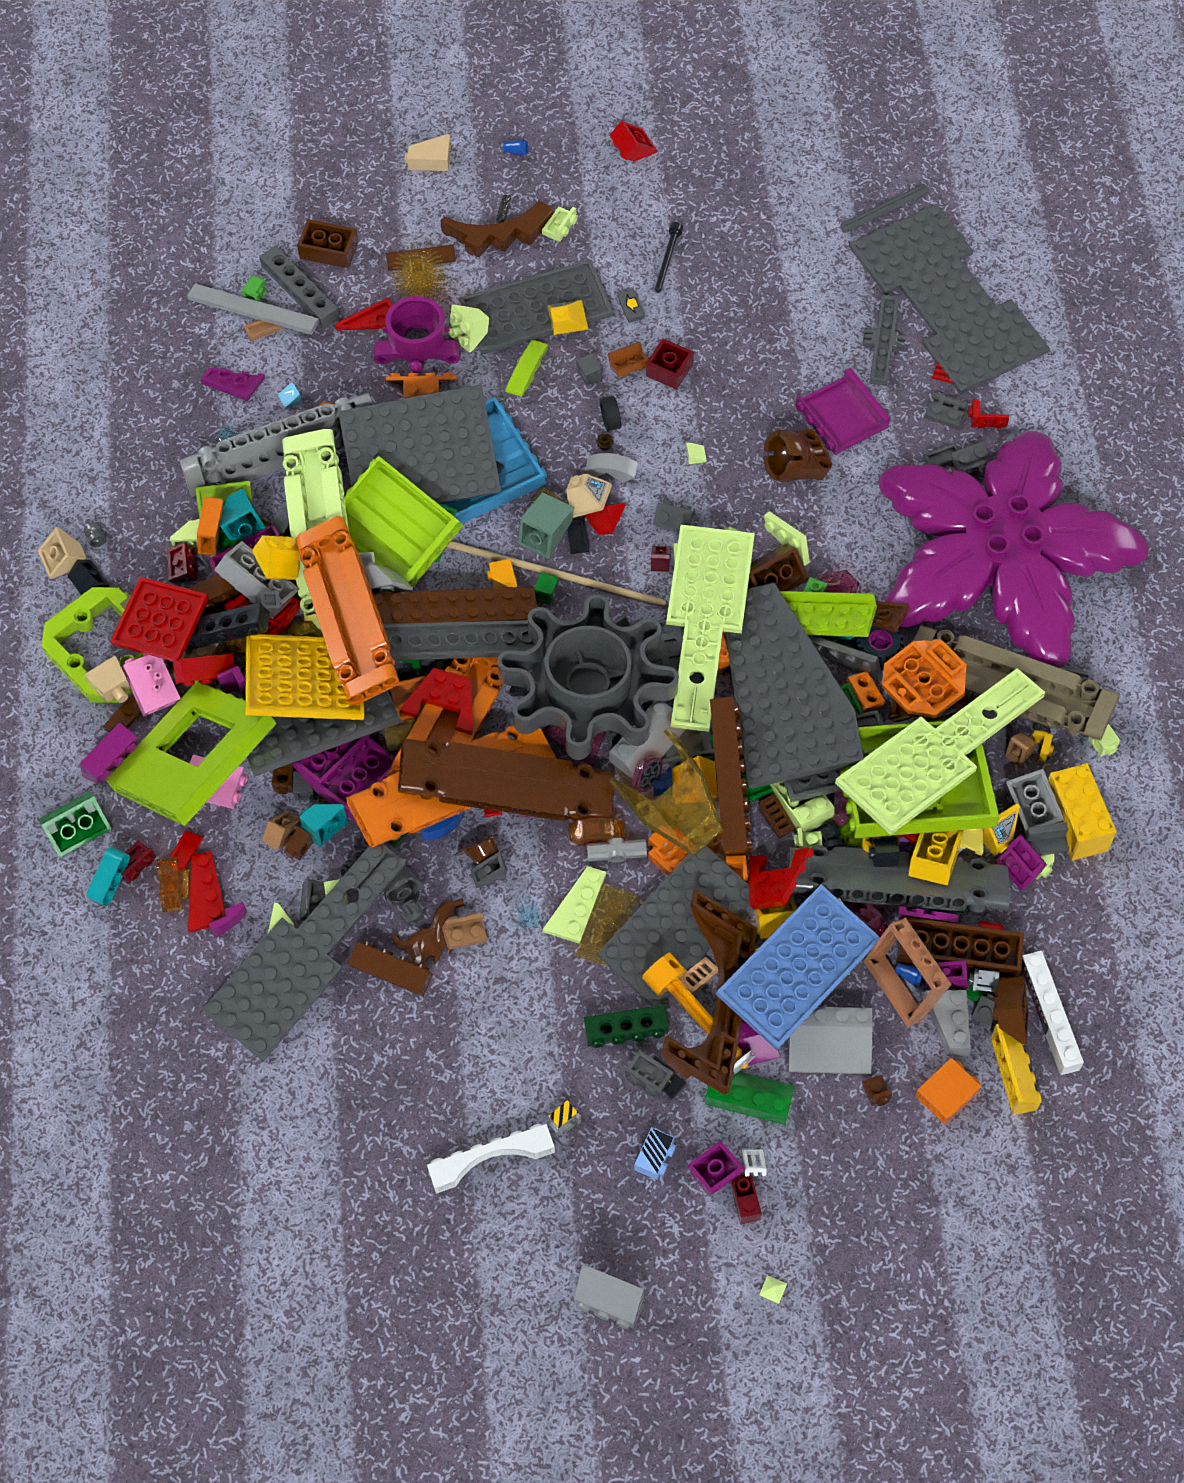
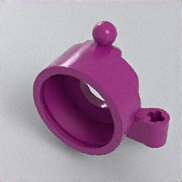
M411 296L397 301L390 307L386 314V327H383V332L387 334L388 341H378L375 343L374 362L377 364H387L395 359H405L410 362L409 368L413 373H420L423 369L422 362L428 359H439L449 364H455L459 361L460 344L455 340H445L446 333L450 331V327L445 325L444 312L435 301L426 297ZM413 329H423L429 334V336L421 339L405 338L406 334Z

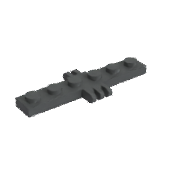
M882 295L877 330L869 328L864 330L862 345L874 348L870 384L887 386L892 350H897V348L902 349L905 347L906 337L900 336L898 332H894L899 297Z

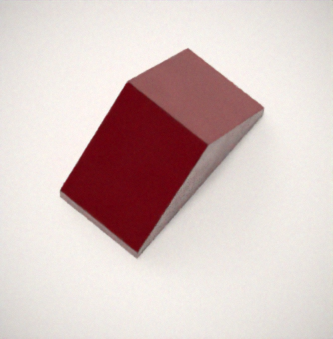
M652 546L651 571L669 572L670 546Z

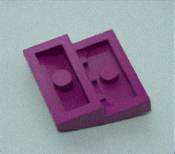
M1019 835L996 862L1000 865H1008L1009 877L1022 891L1038 877L1047 864L1023 835Z

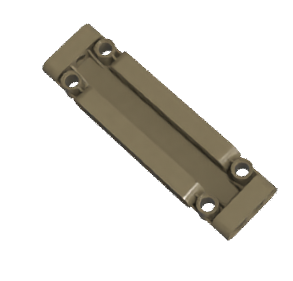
M923 625L920 626L913 641H933L934 639L947 641L948 643L945 644L967 664L965 694L968 695L969 699L972 692H974L973 699L975 700L1018 668L1045 692L1044 697L1020 714V717L1054 729H1061L1063 727L1072 735L1083 734L1101 741L1118 703L1120 693L1099 688V685L1094 680L1082 682V678L1075 673L971 637L959 636V638H955L954 634L949 630L938 632V630Z

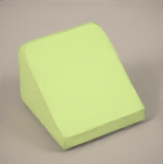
M686 443L689 464L707 461L703 445Z

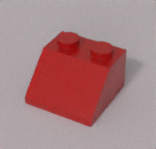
M621 121L609 135L613 140V145L619 149L621 157L625 160L635 162L658 152L643 128L625 121Z

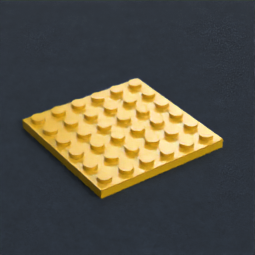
M263 634L246 637L245 715L364 720V702L357 705L348 704L342 682L337 677V671L332 664L324 637Z

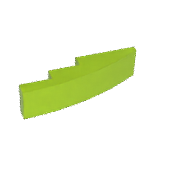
M531 340L521 356L505 392L520 397L523 396L534 380L535 372L541 365V359L548 350V344Z

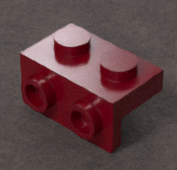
M139 840L125 852L130 855V861L126 870L122 873V880L127 884L136 880L140 872L145 867H149L156 858L154 851L151 848H147Z

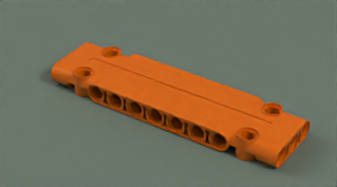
M341 516L333 517L297 535L295 540L299 550V559L305 568L303 575L332 664L337 671L338 679L342 682L348 704H360L397 686L399 678L394 667L395 661L389 652V649H391L361 558L355 548V543L350 537L344 518Z
M498 657L454 658L451 665L445 669L447 672L471 679L472 735L455 730L460 713L426 703L406 739L425 742L437 740L441 744L446 742L462 744L472 742L503 685V682L498 677ZM401 749L387 777L399 772ZM428 749L431 754H435L432 749Z
M509 726L501 733L493 732L467 743L468 745L556 758L540 728L530 734H521L516 731L514 726ZM508 735L513 736L514 740L510 739ZM399 772L385 778L382 783H374L370 788L348 796L346 799L355 821L371 848L389 840H397L405 833L413 834L473 808L442 803L439 801V798L435 797L425 800L420 795L398 793ZM425 785L427 790L433 791L430 786ZM373 792H378L381 797L375 796ZM391 826H396L399 831H394Z

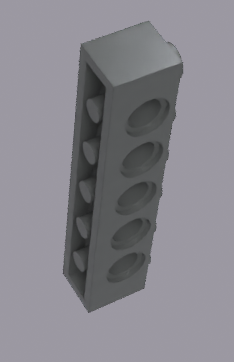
M274 246L259 256L261 267L309 316L319 318L320 323L318 325L322 329L340 319V310L335 302L332 303L327 294L321 292L314 281L311 282L304 271H300L297 264L293 260L291 261L283 250Z

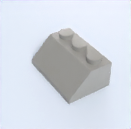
M1043 769L1006 781V791L1012 805L1014 806L1018 803L1020 806L1018 820L1024 835L1028 827L1064 822L1063 815Z

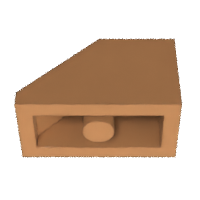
M1021 732L1010 739L1005 757L1021 767L1033 754L1037 743L1032 737Z
M286 811L269 820L262 841L267 843L270 848H282L285 846L288 836L294 834L293 827L301 825L300 818Z

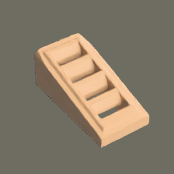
M704 957L688 970L680 981L695 996L718 974V967L707 957ZM706 964L713 971L709 973L703 965ZM700 969L707 976L703 977L698 970ZM695 974L701 981L698 982L693 975ZM690 979L695 984V986H692L688 982V980Z

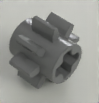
M410 900L401 907L403 911L400 914L405 923L410 921L412 925H415L424 919L423 913H425V908L420 901L415 903L414 900Z

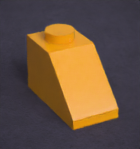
M510 559L489 563V570L486 571L488 582L492 581L493 588L517 587Z

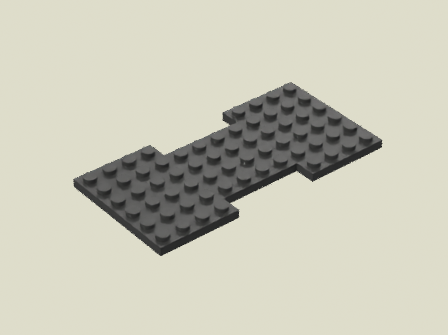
M937 204L849 243L851 251L882 292L886 295L900 288L935 335L923 340L922 345L935 362L940 364L941 370L946 372L947 377L952 380V384L959 394L969 391L1049 352V346L1012 299L996 306L961 260L973 255V250Z

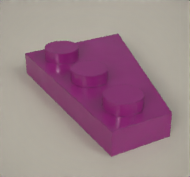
M209 367L201 378V384L248 401L264 381L265 374L250 375L249 372L242 371L241 374L233 373L228 369Z
M899 906L896 911V918H900V920L904 916L954 924L958 923V915L937 911L926 913L925 910L917 908L906 911L904 906Z

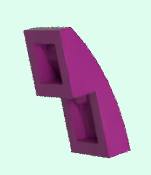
M243 902L224 909L227 914L226 917L209 923L214 937L234 927L246 915L247 910Z

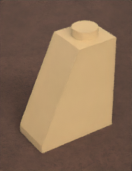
M450 134L409 146L408 153H405V163H408V169L449 171Z

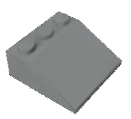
M583 1264L574 1296V1304L581 1311L588 1312L590 1310L597 1313L596 1316L600 1319L608 1321L610 1318L617 1321L616 1324L622 1328H634L644 1305V1289Z

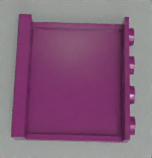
M851 368L845 370L843 378L804 398L797 394L796 409L798 412L803 413L806 422L813 426L819 437L825 442L826 448L829 451L831 450L834 455L889 428V415Z

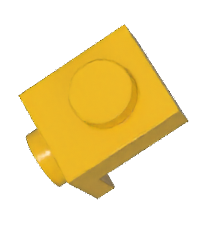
M1034 730L1032 738L1036 743L1042 744L1038 761L1045 763L1047 757H1051L1054 746L1051 745L1053 735L1043 730Z

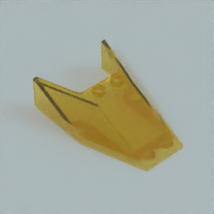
M666 729L664 732L677 747L682 762L679 769L681 778L659 798L652 801L616 779L611 778L609 781L645 826L695 856L724 829L703 772L678 735Z

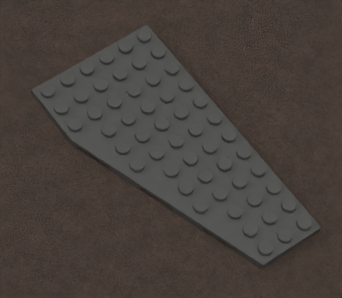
M775 583L747 589L742 634L725 632L735 701L738 702L741 711V719H738V721H740L743 731V738L741 740L744 745V761L749 788L752 789L853 766L864 760L856 712Z

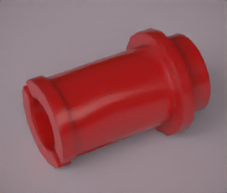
M980 920L978 927L1003 930L1004 925H1000V922L995 924Z

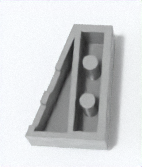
M925 990L923 1000L928 996L931 990ZM947 990L929 1012L930 1017L935 1024L946 1055L968 1056L971 1045L966 990Z

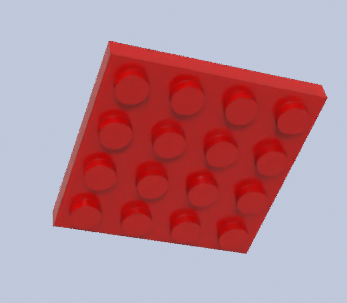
M140 577L110 643L117 647L178 662V659L182 658L209 597L205 593Z

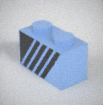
M651 1127L635 1162L634 1170L658 1180L660 1175L664 1176L668 1164L665 1162L668 1156H673L676 1149L674 1137Z

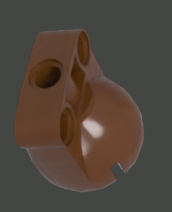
M808 428L801 431L776 430L767 437L764 444L765 452L774 451V455L764 456L763 460L766 472L770 478L776 481L823 480L832 467L829 454L819 435L813 429Z

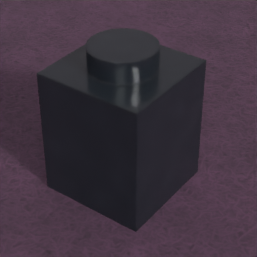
M897 838L873 839L872 847H869V859L873 860L874 867L898 866L900 850Z

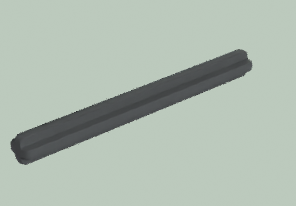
M921 184L842 223L840 228L843 233L851 231L926 194L928 187L925 184Z

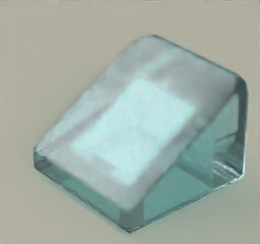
M537 904L517 907L520 928L540 926Z

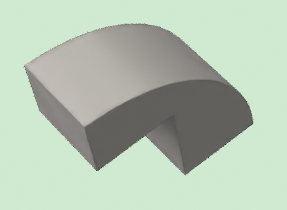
M594 454L588 457L585 472L596 478L608 473L620 482L625 483L635 477L638 463L617 454Z

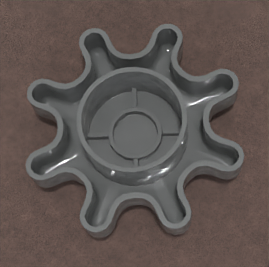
M600 594L589 596L585 601L582 616L573 621H561L543 607L532 609L528 614V634L536 645L527 651H504L497 659L499 679L506 685L519 686L529 691L513 707V724L516 731L521 734H530L545 725L558 726L566 732V752L575 760L586 758L590 754L593 738L605 731L617 732L633 746L645 744L650 735V718L640 706L647 701H670L678 693V672L669 666L652 664L647 659L649 655L660 647L662 632L660 623L655 619L646 618L631 627L617 626L609 619L610 605L608 599Z

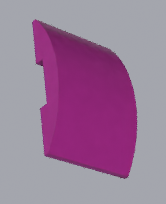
M369 734L291 764L329 804H342L347 817L355 821L347 805V797L370 788L374 783H382L387 778L395 758L371 740Z

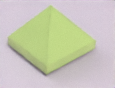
M767 1275L759 1296L779 1304L787 1283Z

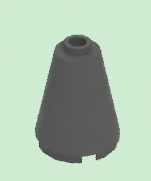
M405 866L384 890V897L390 906L395 907L394 904L398 903L400 906H403L406 902L418 898L420 895L419 890L420 888L422 890L423 886L414 873Z

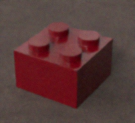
M662 338L646 363V377L677 390L693 366L694 351Z

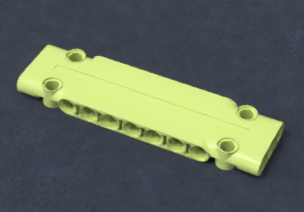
M322 429L282 439L284 452L283 467L287 474L284 477L290 534L295 543L297 535L336 516L344 518L349 531L342 474L338 466L339 457L336 454L333 430ZM331 455V458L328 461H325L326 457ZM296 462L295 467L291 469V465ZM299 559L296 583L299 588L298 594L302 598L300 607L304 611L306 634H322L314 606L308 610L309 604L313 602L303 575L305 568Z

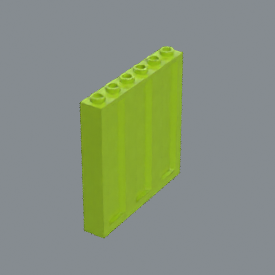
M380 456L370 462L369 468L358 477L355 485L346 492L345 504L349 534L355 543L358 553L374 552L375 563L378 566L389 567V570L397 572L412 587L415 586L464 526Z

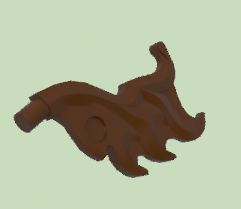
M463 898L455 901L452 899L442 905L435 913L431 926L428 929L422 928L404 941L399 940L396 934L392 935L396 947L408 953L413 965L418 966V963L425 965V962L430 957H434V964L440 960L443 949L447 947L442 927L448 918L454 917L456 908L465 906Z

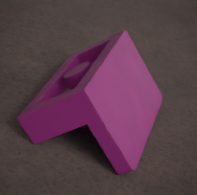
M238 666L217 675L224 693L228 694L239 690L242 698L245 700L246 680Z

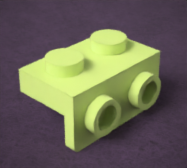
M558 207L542 229V235L560 242L563 237L567 236L570 227L577 221L576 208L572 207L568 211Z

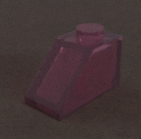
M847 570L824 573L818 577L819 581L828 583L826 592L856 593L860 584Z

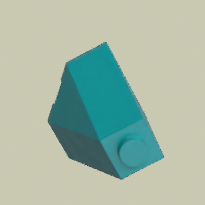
M243 488L227 497L220 526L230 540H244L266 528Z

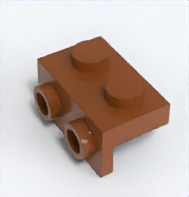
M640 342L608 353L610 368L618 377L643 370L649 360L643 353Z

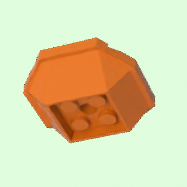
M941 639L913 641L884 663L882 688L908 714L937 718L965 696L967 664ZM921 680H927L928 682H927V683H922V682H920V681H921Z

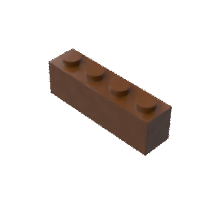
M366 941L363 944L356 943L348 961L349 966L424 997L433 977L429 967L418 963V966L411 964L412 960L400 956L399 959L393 957V952L383 948L381 951L374 949L375 945Z

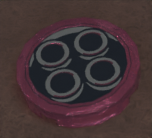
M655 755L644 758L643 761L645 762L642 765L639 764L633 774L632 783L639 792L650 790L661 775L663 764L661 759Z

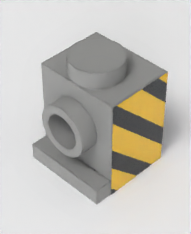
M568 1100L548 1116V1126L554 1134H560L563 1131L567 1132L575 1125V1121L577 1124L581 1122V1115Z

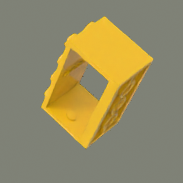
M1088 763L1050 773L1048 782L1063 815L1064 822H1067L1068 825L1066 838L1071 861L1107 852L1117 831Z

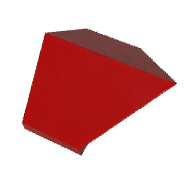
M624 503L607 504L603 510L586 514L585 517L598 535L613 534L626 505Z

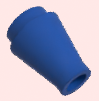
M524 139L503 143L504 152L520 156L528 154V141H524Z
M901 962L897 965L895 972L913 986L921 987L925 979L916 966Z

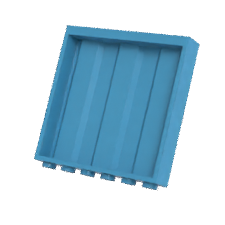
M495 397L485 401L495 459L504 465V469L499 474L502 492L440 504L457 509L455 518L461 523L467 522L546 485L545 478L547 474L544 468H540L535 454H531L528 443L522 440L519 429H515L511 416L506 415L503 404L499 403Z

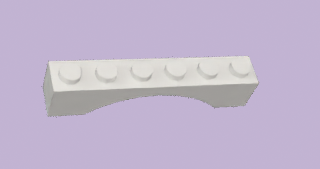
M536 1124L531 1126L530 1130L524 1132L515 1131L509 1137L503 1139L501 1137L495 1138L489 1144L483 1146L482 1144L475 1145L466 1152L457 1151L452 1153L451 1157L434 1159L427 1167L435 1192L439 1193L456 1187L461 1178L471 1168L491 1157L515 1154L538 1159L555 1153V1147L547 1124Z

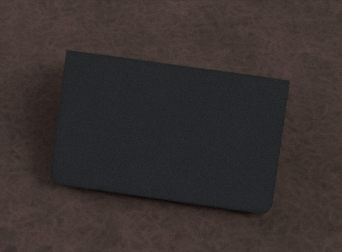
M77 560L67 575L81 595L92 587L108 588L110 586L92 560Z

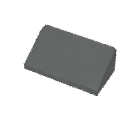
M307 879L303 882L299 919L306 920L325 898L324 882Z

